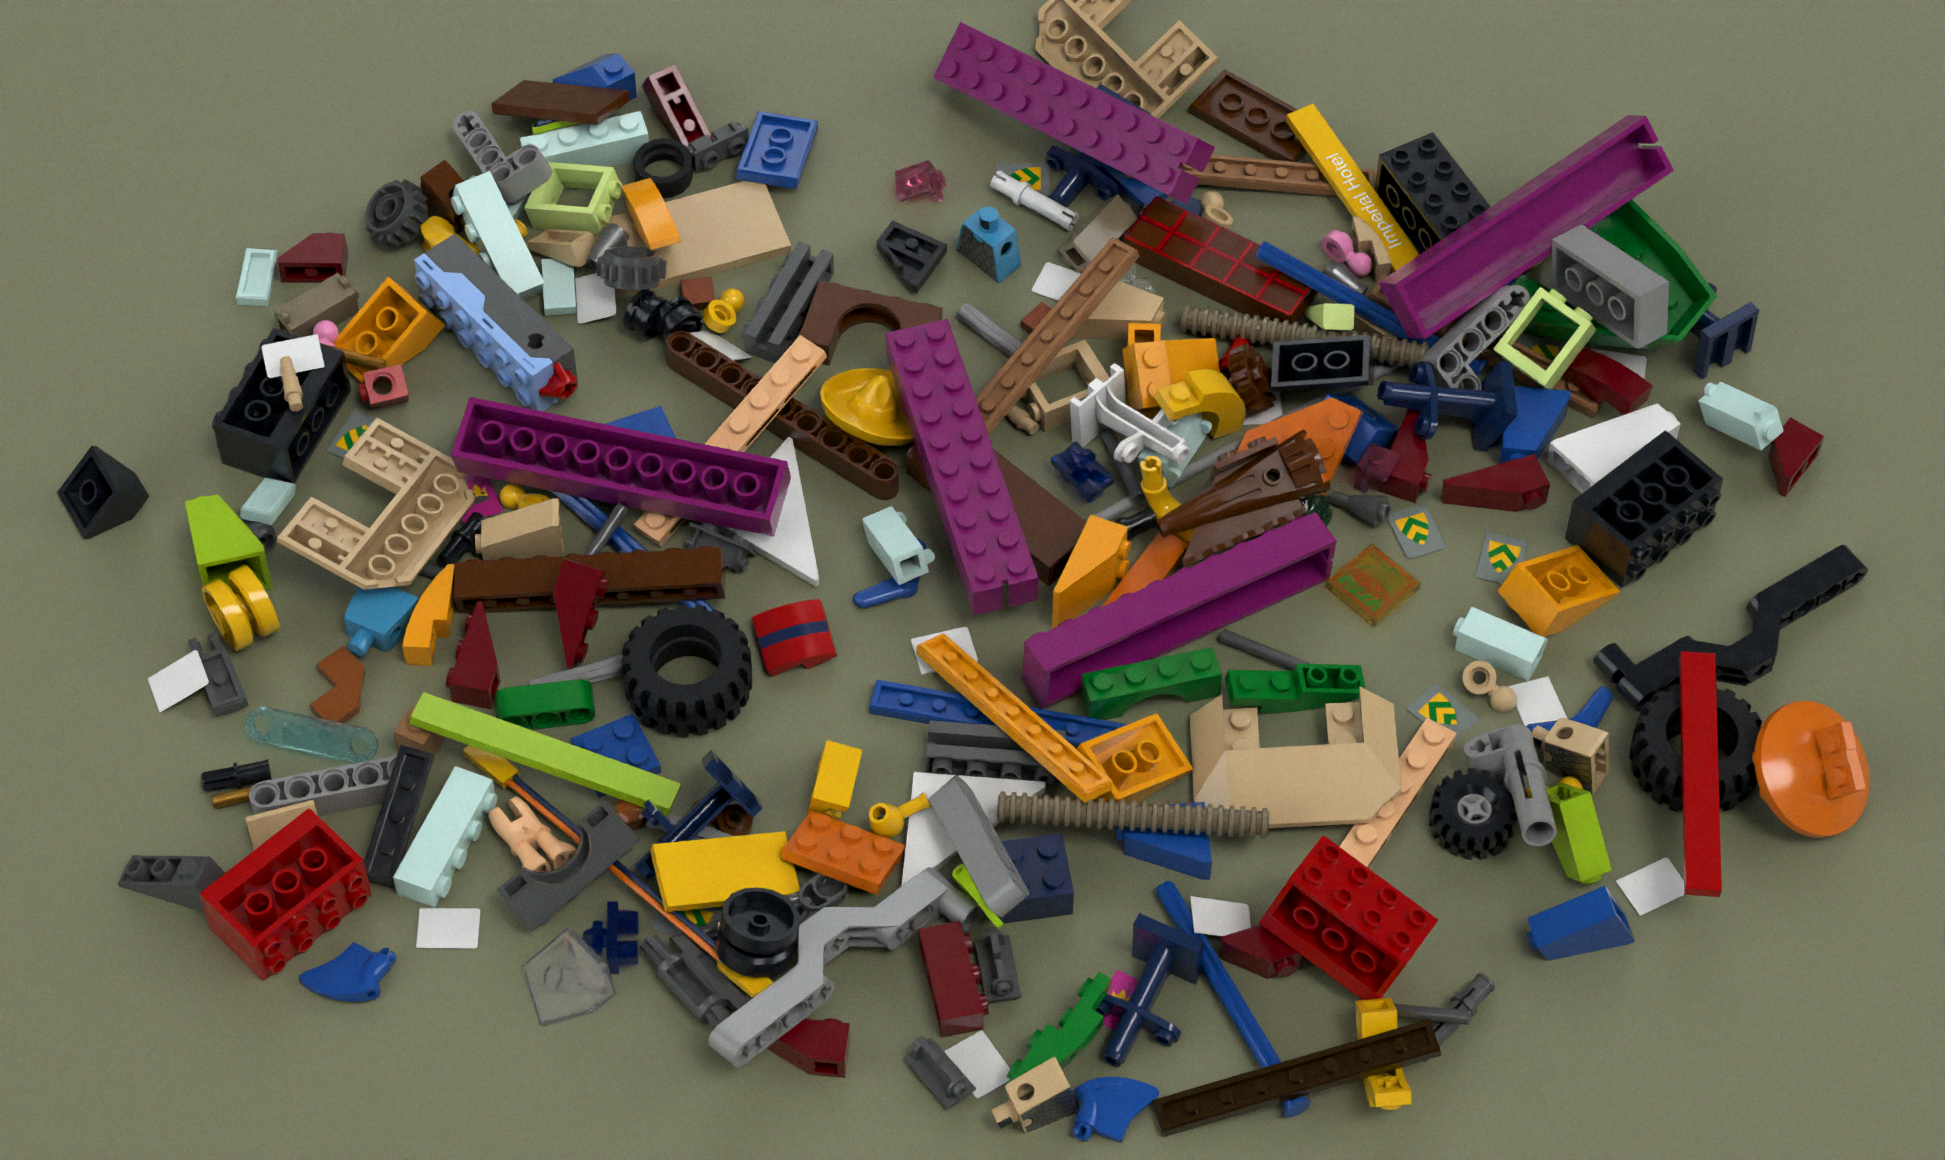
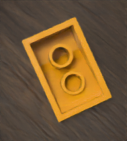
M388 276L342 330L333 344L338 348L386 360L385 368L400 364L403 365L425 350L444 328L445 324L407 289ZM346 363L347 369L361 383L364 382L363 373L373 371Z
M1215 338L1135 343L1122 349L1130 407L1137 412L1161 410L1162 408L1154 398L1156 390L1185 381L1189 371L1211 369L1220 372Z
M1090 514L1053 591L1052 629L1067 619L1078 617L1112 592L1119 578L1124 579L1130 565V561L1126 560L1131 548V542L1127 541V526Z
M1578 545L1517 563L1497 592L1506 600L1507 605L1515 610L1525 621L1533 633L1546 637L1563 631L1618 596L1620 590Z
M1158 713L1085 741L1076 748L1113 780L1112 790L1094 798L1093 801H1098L1099 797L1104 798V801L1114 798L1115 802L1125 799V803H1131L1133 799L1138 803L1193 770V767Z

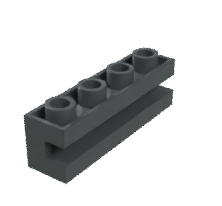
M800 241L793 252L789 251L783 262V269L779 275L775 274L772 278L767 296L759 300L755 316L752 321L748 320L744 325L742 338L745 339V353L773 363L780 359L793 344L802 329L819 281L829 283L834 274L833 253L821 250L818 257H814L811 255L810 245Z
M929 720L928 744L925 755L926 773L1046 782V785L1052 783L1062 784L997 725ZM1055 730L1066 739V731Z

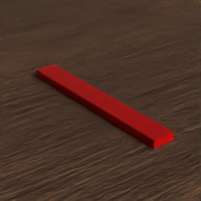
M1681 651L1679 670L1684 895L1720 897L1722 879L1715 653Z

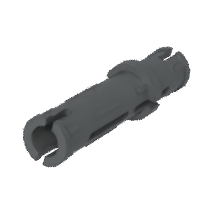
M1478 973L1461 993L1457 992L1451 997V1004L1447 1009L1471 1011L1472 1018L1477 1013V1006L1495 990L1493 981L1485 974ZM1432 1022L1439 1047L1460 1024Z

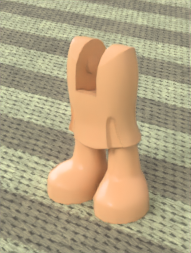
M518 796L508 801L509 807L516 818L515 821L511 822L499 807L488 812L492 827L510 846L511 853L519 857L523 865L522 868L525 867L537 872L551 871V868L555 870L567 863L577 851L573 845L559 841L553 836L551 829L543 825L528 804ZM540 847L546 854L548 861L537 852Z

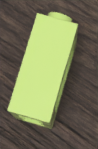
M548 162L552 169L550 178L531 192L524 207L533 229L545 230L547 228L588 231L599 235L601 228L605 227L606 223L610 221L614 205L622 195V183L618 179L614 167ZM564 187L595 189L588 207L556 205Z
M1540 287L1493 350L1498 356L1511 363L1512 366L1544 389H1552L1595 333L1596 328L1590 322L1593 317L1578 306L1575 310H1572L1565 305L1567 299L1559 292L1551 289L1548 293ZM1544 303H1547L1579 326L1546 371L1512 347Z

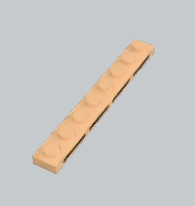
M800 335L705 444L745 452L827 358L826 352ZM645 511L635 522L634 527L636 531L659 547H662L684 522L685 518Z
M1426 718L1399 758L1401 793L1393 801L1389 800L1378 810V815L1370 823L1354 824L1339 847L1370 868L1455 742L1457 733Z

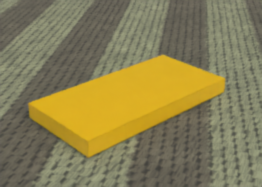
M785 831L652 844L650 853L665 912L721 907L732 893L745 888L759 887L770 889L784 896L798 892L800 887L794 864L781 859L783 848L788 842Z

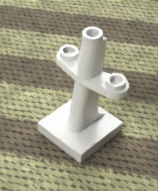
M1115 363L1110 366L1111 377L1103 383L1096 378L1088 385V396L1083 401L1075 397L1070 400L1072 442L1081 449L1099 435L1102 429L1109 427L1128 437L1119 443L1114 452V459L1121 463L1132 462L1138 453L1146 447L1178 464H1183L1191 453V449L1186 446V440L1166 429L1170 424H1177L1181 418L1170 421L1161 409L1151 420L1126 405L1124 369Z

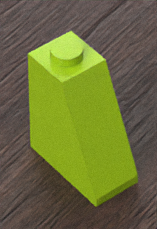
M1565 783L1546 788L1557 828V834L1552 840V844L1567 877L1577 880L1582 884L1599 881L1602 878L1601 875L1612 871L1591 793Z

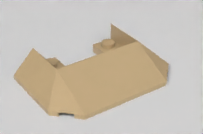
M1048 0L1039 9V36L1036 38L1035 50L1052 67L1095 88L1102 84L1151 113L1156 118L1162 116L1220 60L1191 30L1178 20L1152 47L1134 62L1102 30L1132 0Z
M376 418L344 456L342 464L396 494L371 527L368 528L321 501L310 497L280 533L276 541L364 590L410 585L475 501L471 489H468L465 481L466 473L457 471L452 458Z
M1359 686V702L1325 704L1328 744L1260 748L1257 708L1223 709L1221 694L1189 715L1194 803L1205 802V808L1208 807V804H1212L1213 808L1223 805L1224 809L1235 806V809L1240 810L1241 806H1245L1246 810L1256 807L1257 811L1267 808L1269 811L1268 828L1370 823L1378 815V810L1389 800L1393 801L1401 793L1394 704Z

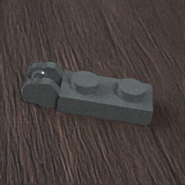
M215 630L208 633L210 645L214 648L210 652L202 654L201 645L196 637L189 639L188 642L191 650H197L209 681L204 686L215 716L218 717L246 707L248 702L225 646H222Z

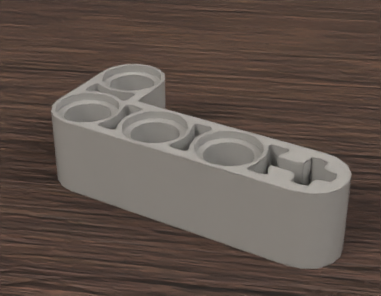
M465 111L459 114L453 121V129L483 173L491 172L505 203L509 204L520 200L550 178L552 174L551 166L537 146L532 144L525 145L506 157L476 112Z
M1504 285L1469 311L1425 353L1423 361L1431 363L1436 386L1458 388L1462 380L1464 389H1482L1479 378L1469 364L1515 321L1528 304L1530 295L1523 286ZM1487 314L1490 317V324L1488 327H1486L1485 325V317ZM1465 335L1468 338V344L1466 348H1464L1462 344V340ZM1442 356H1444L1445 358V367L1443 368V370L1440 367V359Z

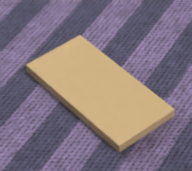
M742 181L665 202L681 242L654 249L660 253L659 257L667 261L666 278L660 279L659 285L649 290L653 291L679 284L680 280L709 276L786 255L789 251L791 252L790 241L766 184ZM628 212L611 216L610 221L606 223L605 227L609 223H614L623 228L629 235L627 247L648 248L636 232L633 218ZM593 234V237H594V240H595V241H596V239H597V237H598L597 234ZM615 288V300L635 296L640 290Z

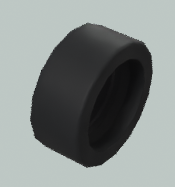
M667 138L654 139L643 144L635 153L633 159L635 182L651 178L662 198L679 195L690 186L693 178L691 153L682 143ZM657 160L675 161L682 167L677 173L666 177L652 176L645 171L649 164Z

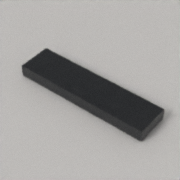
M403 745L400 746L364 860L368 881L394 888L393 876L403 860L432 767L434 754Z

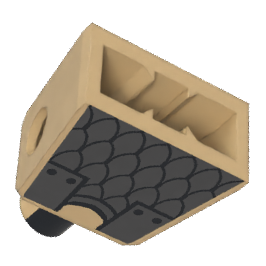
M1566 718L1558 719L1550 731L1540 726H1536L1533 729L1532 736L1535 747L1543 750L1544 768L1560 779L1567 776L1578 779L1582 784L1583 790L1589 791L1591 796H1593L1610 772L1608 732Z
M1056 1057L1045 1061L1007 1083L1004 1087L1009 1101L991 1109L999 1129L1019 1120L1025 1133H1032L1072 1117L1078 1112L1071 1087Z

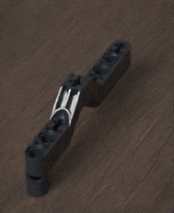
M1840 545L1756 594L1746 606V611L1754 618L1752 633L1730 646L1696 641L1691 636H1685L1635 665L1618 644L1611 643L1597 653L1593 663L1611 683L1617 684L1616 689L1637 712H1640L1644 704L1651 701L1652 696L1658 691L1663 690L1666 693L1668 686L1680 683L1679 657L1681 651L1715 653L1716 681L1747 686L1772 671L1775 657L1777 656L1779 632L1782 628L1857 585L1866 576L1868 568L1846 545Z

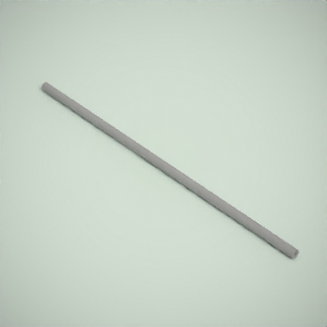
M1384 361L1383 364L1374 366V381L1399 368V363H1394L1392 366L1389 365V362ZM1363 386L1332 388L1275 419L1319 403L1325 399L1327 394L1348 395ZM1244 435L1188 464L1173 487L1214 466V463L1218 462L1217 457L1230 450L1237 452ZM1130 495L1099 511L1094 516L1111 521L1145 503L1147 499L1145 498L1144 501L1136 503Z

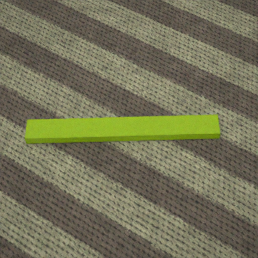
M425 692L422 693L410 716V724L635 805L645 808L643 804L649 799L666 816H669L680 792L681 783Z

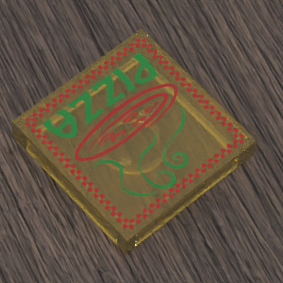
M1371 543L1326 580L1325 587L1375 627L1420 589V582Z

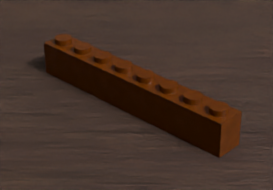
M701 546L698 549L683 550L673 547L667 548L664 551L638 549L630 553L604 551L595 555L570 553L560 557L536 555L525 559L503 557L499 560L490 561L469 559L466 562H455L454 600L460 614L474 613L477 601L483 602L485 612L556 608L553 590L564 558H570L607 570L605 578L609 579L608 588L604 598L598 597L596 606L725 599L726 563L721 547Z

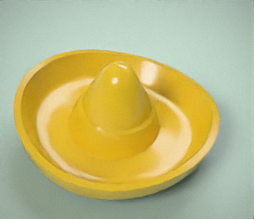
M880 368L852 369L832 376L823 384L820 391L821 406L827 417L846 433L863 441L881 446H900L914 441L890 370Z

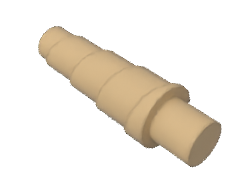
M284 356L280 359L285 401L289 402L291 411H300L303 408L301 400L303 398L302 388L296 376L291 357Z
M1016 404L1006 415L1020 430L1024 429L1031 435L1035 434L1039 429V424L1032 419V416Z

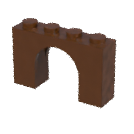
M819 281L799 336H803L826 352L827 358L822 364L829 366L839 338L847 329L861 323H877L888 327L892 331L942 320V308L929 303H918L896 296L891 297L873 293L869 290H859L837 283Z

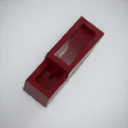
M1583 348L1563 374L1566 379L1599 406L1606 401L1622 415L1634 412L1648 400L1653 385L1621 363L1587 348Z

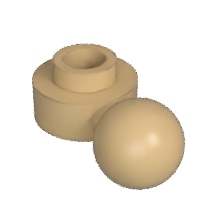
M1215 191L1205 192L1199 199L1202 211L1200 217L1229 230L1233 223V218L1223 209L1224 201L1222 196Z
M1474 661L1467 665L1462 674V682L1469 692L1476 695L1487 693L1490 696V704L1493 709L1501 713L1509 712L1515 707L1517 703L1516 693L1508 686H1498L1496 684L1497 676L1492 665L1485 661ZM1480 671L1484 673L1485 681L1483 684H1476L1473 681L1472 677L1475 672Z

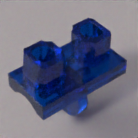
M1075 441L1064 452L1051 457V464L1067 482H1071L1082 493L1081 496L1091 503L1102 496L1105 489L1114 484V477L1095 459L1096 454L1091 449H1084Z
M618 901L607 902V929L603 928L602 921L596 920L593 921L592 928L585 930L582 934V943L586 947L592 948V955L601 956L603 948L607 947L606 958L609 974H619V966L638 964L639 960L638 940L620 941V935L639 934L638 911L619 910Z

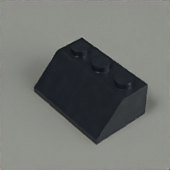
M1370 335L1274 341L1271 391L1374 385L1375 362Z

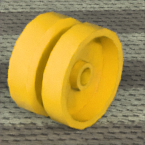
M242 565L229 572L228 585L219 579H215L202 586L201 591L206 606L220 633L234 651L239 652L253 644V631L265 638L280 629L277 614L266 591L248 566Z

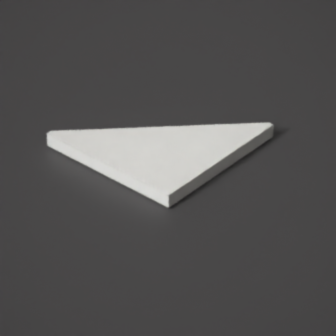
M788 437L770 457L787 461L791 475L774 537L719 525L714 526L730 537L732 534L748 540L750 542L749 547L752 550L817 587L819 585V575L793 439Z
M914 772L911 800L920 796L919 794L923 792L927 794L928 798L931 797L955 775ZM957 775L972 789L993 827L999 824L997 806L998 795H1000L1001 791L1006 792V795L1016 792L1017 796L1027 793L1028 797H1033L1034 793L1038 794V796L1045 793L1046 782ZM933 806L909 816L901 887L928 867L938 871L958 853Z

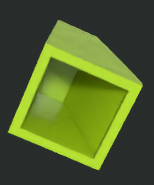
M218 494L200 496L196 499L185 501L203 586L215 579H219L228 585L229 572L242 565H246L256 575L264 590L273 589L264 545Z

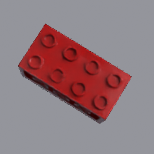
M310 808L199 893L209 929L262 981L282 971L289 960L298 953L307 951L318 937L326 931L336 928L343 917L353 909L361 908L372 895L364 859Z
M1322 835L1288 879L1259 921V924L1361 1000L1382 998L1436 925L1438 919L1326 836Z

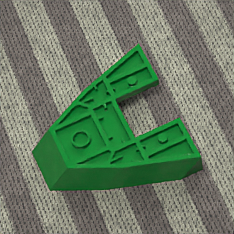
M1632 199L1588 228L1669 281L1667 334L1640 349L1656 350L1681 341L1718 297L1684 250ZM1522 274L1513 284L1523 286L1528 291L1530 300L1540 287L1548 293L1551 290ZM1567 301L1565 302V305L1570 307L1572 310L1576 309V307H1574ZM1544 303L1522 333L1569 341L1579 326L1547 303ZM1487 314L1485 317V325L1489 326L1490 317ZM1594 319L1590 321L1596 328V331L1586 345L1635 348Z

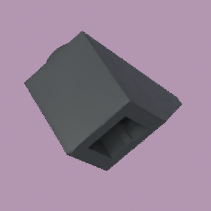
M132 855L118 885L125 889L191 909H203L199 893L225 874V872L210 856Z

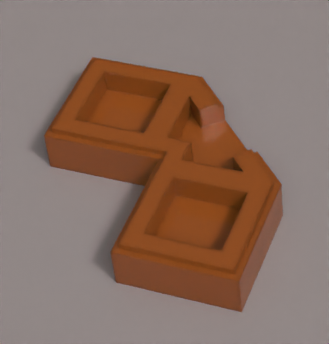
M344 645L317 663L318 671L334 688L310 704L311 711L331 732L359 713L362 685L364 684L366 673L364 665Z

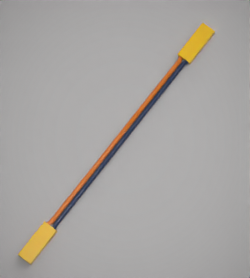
M470 745L463 749V756L489 778L493 779L501 788L505 789L508 786L579 845L581 837L580 828L519 778V770L508 760ZM616 860L607 868L716 959L718 970L750 997L754 998L774 983L768 977L755 978L744 976L729 969L724 963L719 961L715 950L716 942L681 912H665L661 896L620 861Z

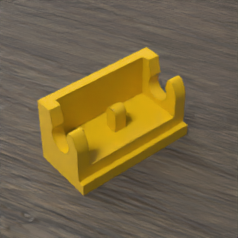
M826 740L819 759L806 814L813 810L839 820L842 816L841 811H848L862 749Z

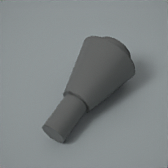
M1333 491L1329 499L1330 504L1347 508L1350 512L1375 527L1380 526L1382 522L1385 523L1391 511V505L1388 503L1387 496L1383 495L1350 496Z

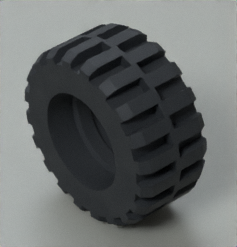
M686 604L676 605V609L668 610V607L657 611L656 616L648 615L641 620V628L638 626L634 627L629 634V640L624 643L621 664L626 699L630 702V707L634 714L639 717L642 716V722L653 728L657 725L659 732L670 735L671 731L678 732V736L689 737V733L697 732L698 736L708 734V729L714 727L718 730L726 726V719L734 720L741 713L740 707H744L749 700V691L752 689L753 678L748 639L745 633L739 630L738 624L733 619L727 618L725 620L724 613L716 609L710 612L706 610V606L696 604L695 608H687ZM684 656L701 657L712 662L717 667L715 672L708 678L694 684H675L657 674L666 663Z
M1680 683L1668 686L1666 693L1663 690L1658 691L1652 696L1651 701L1644 704L1637 718L1629 758L1632 761L1631 769L1633 775L1639 778L1638 784L1646 793L1648 791L1652 792L1651 798L1660 805L1662 802L1668 804V809L1679 812V809L1682 810L1681 756L1674 751L1668 740L1681 735ZM1716 684L1718 744L1727 755L1726 759L1718 762L1719 805L1724 811H1729L1737 806L1738 801H1744L1750 795L1751 789L1756 785L1757 776L1752 754L1755 751L1762 720L1758 713L1755 711L1750 712L1751 705L1745 699H1737L1735 692L1727 688L1725 691L1720 690Z

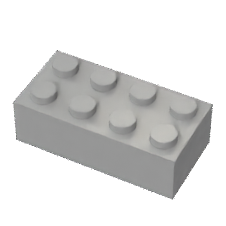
M1582 224L1552 239V289L1563 295L1568 303L1576 308L1577 306L1580 307L1599 324L1637 349L1667 334L1668 280Z

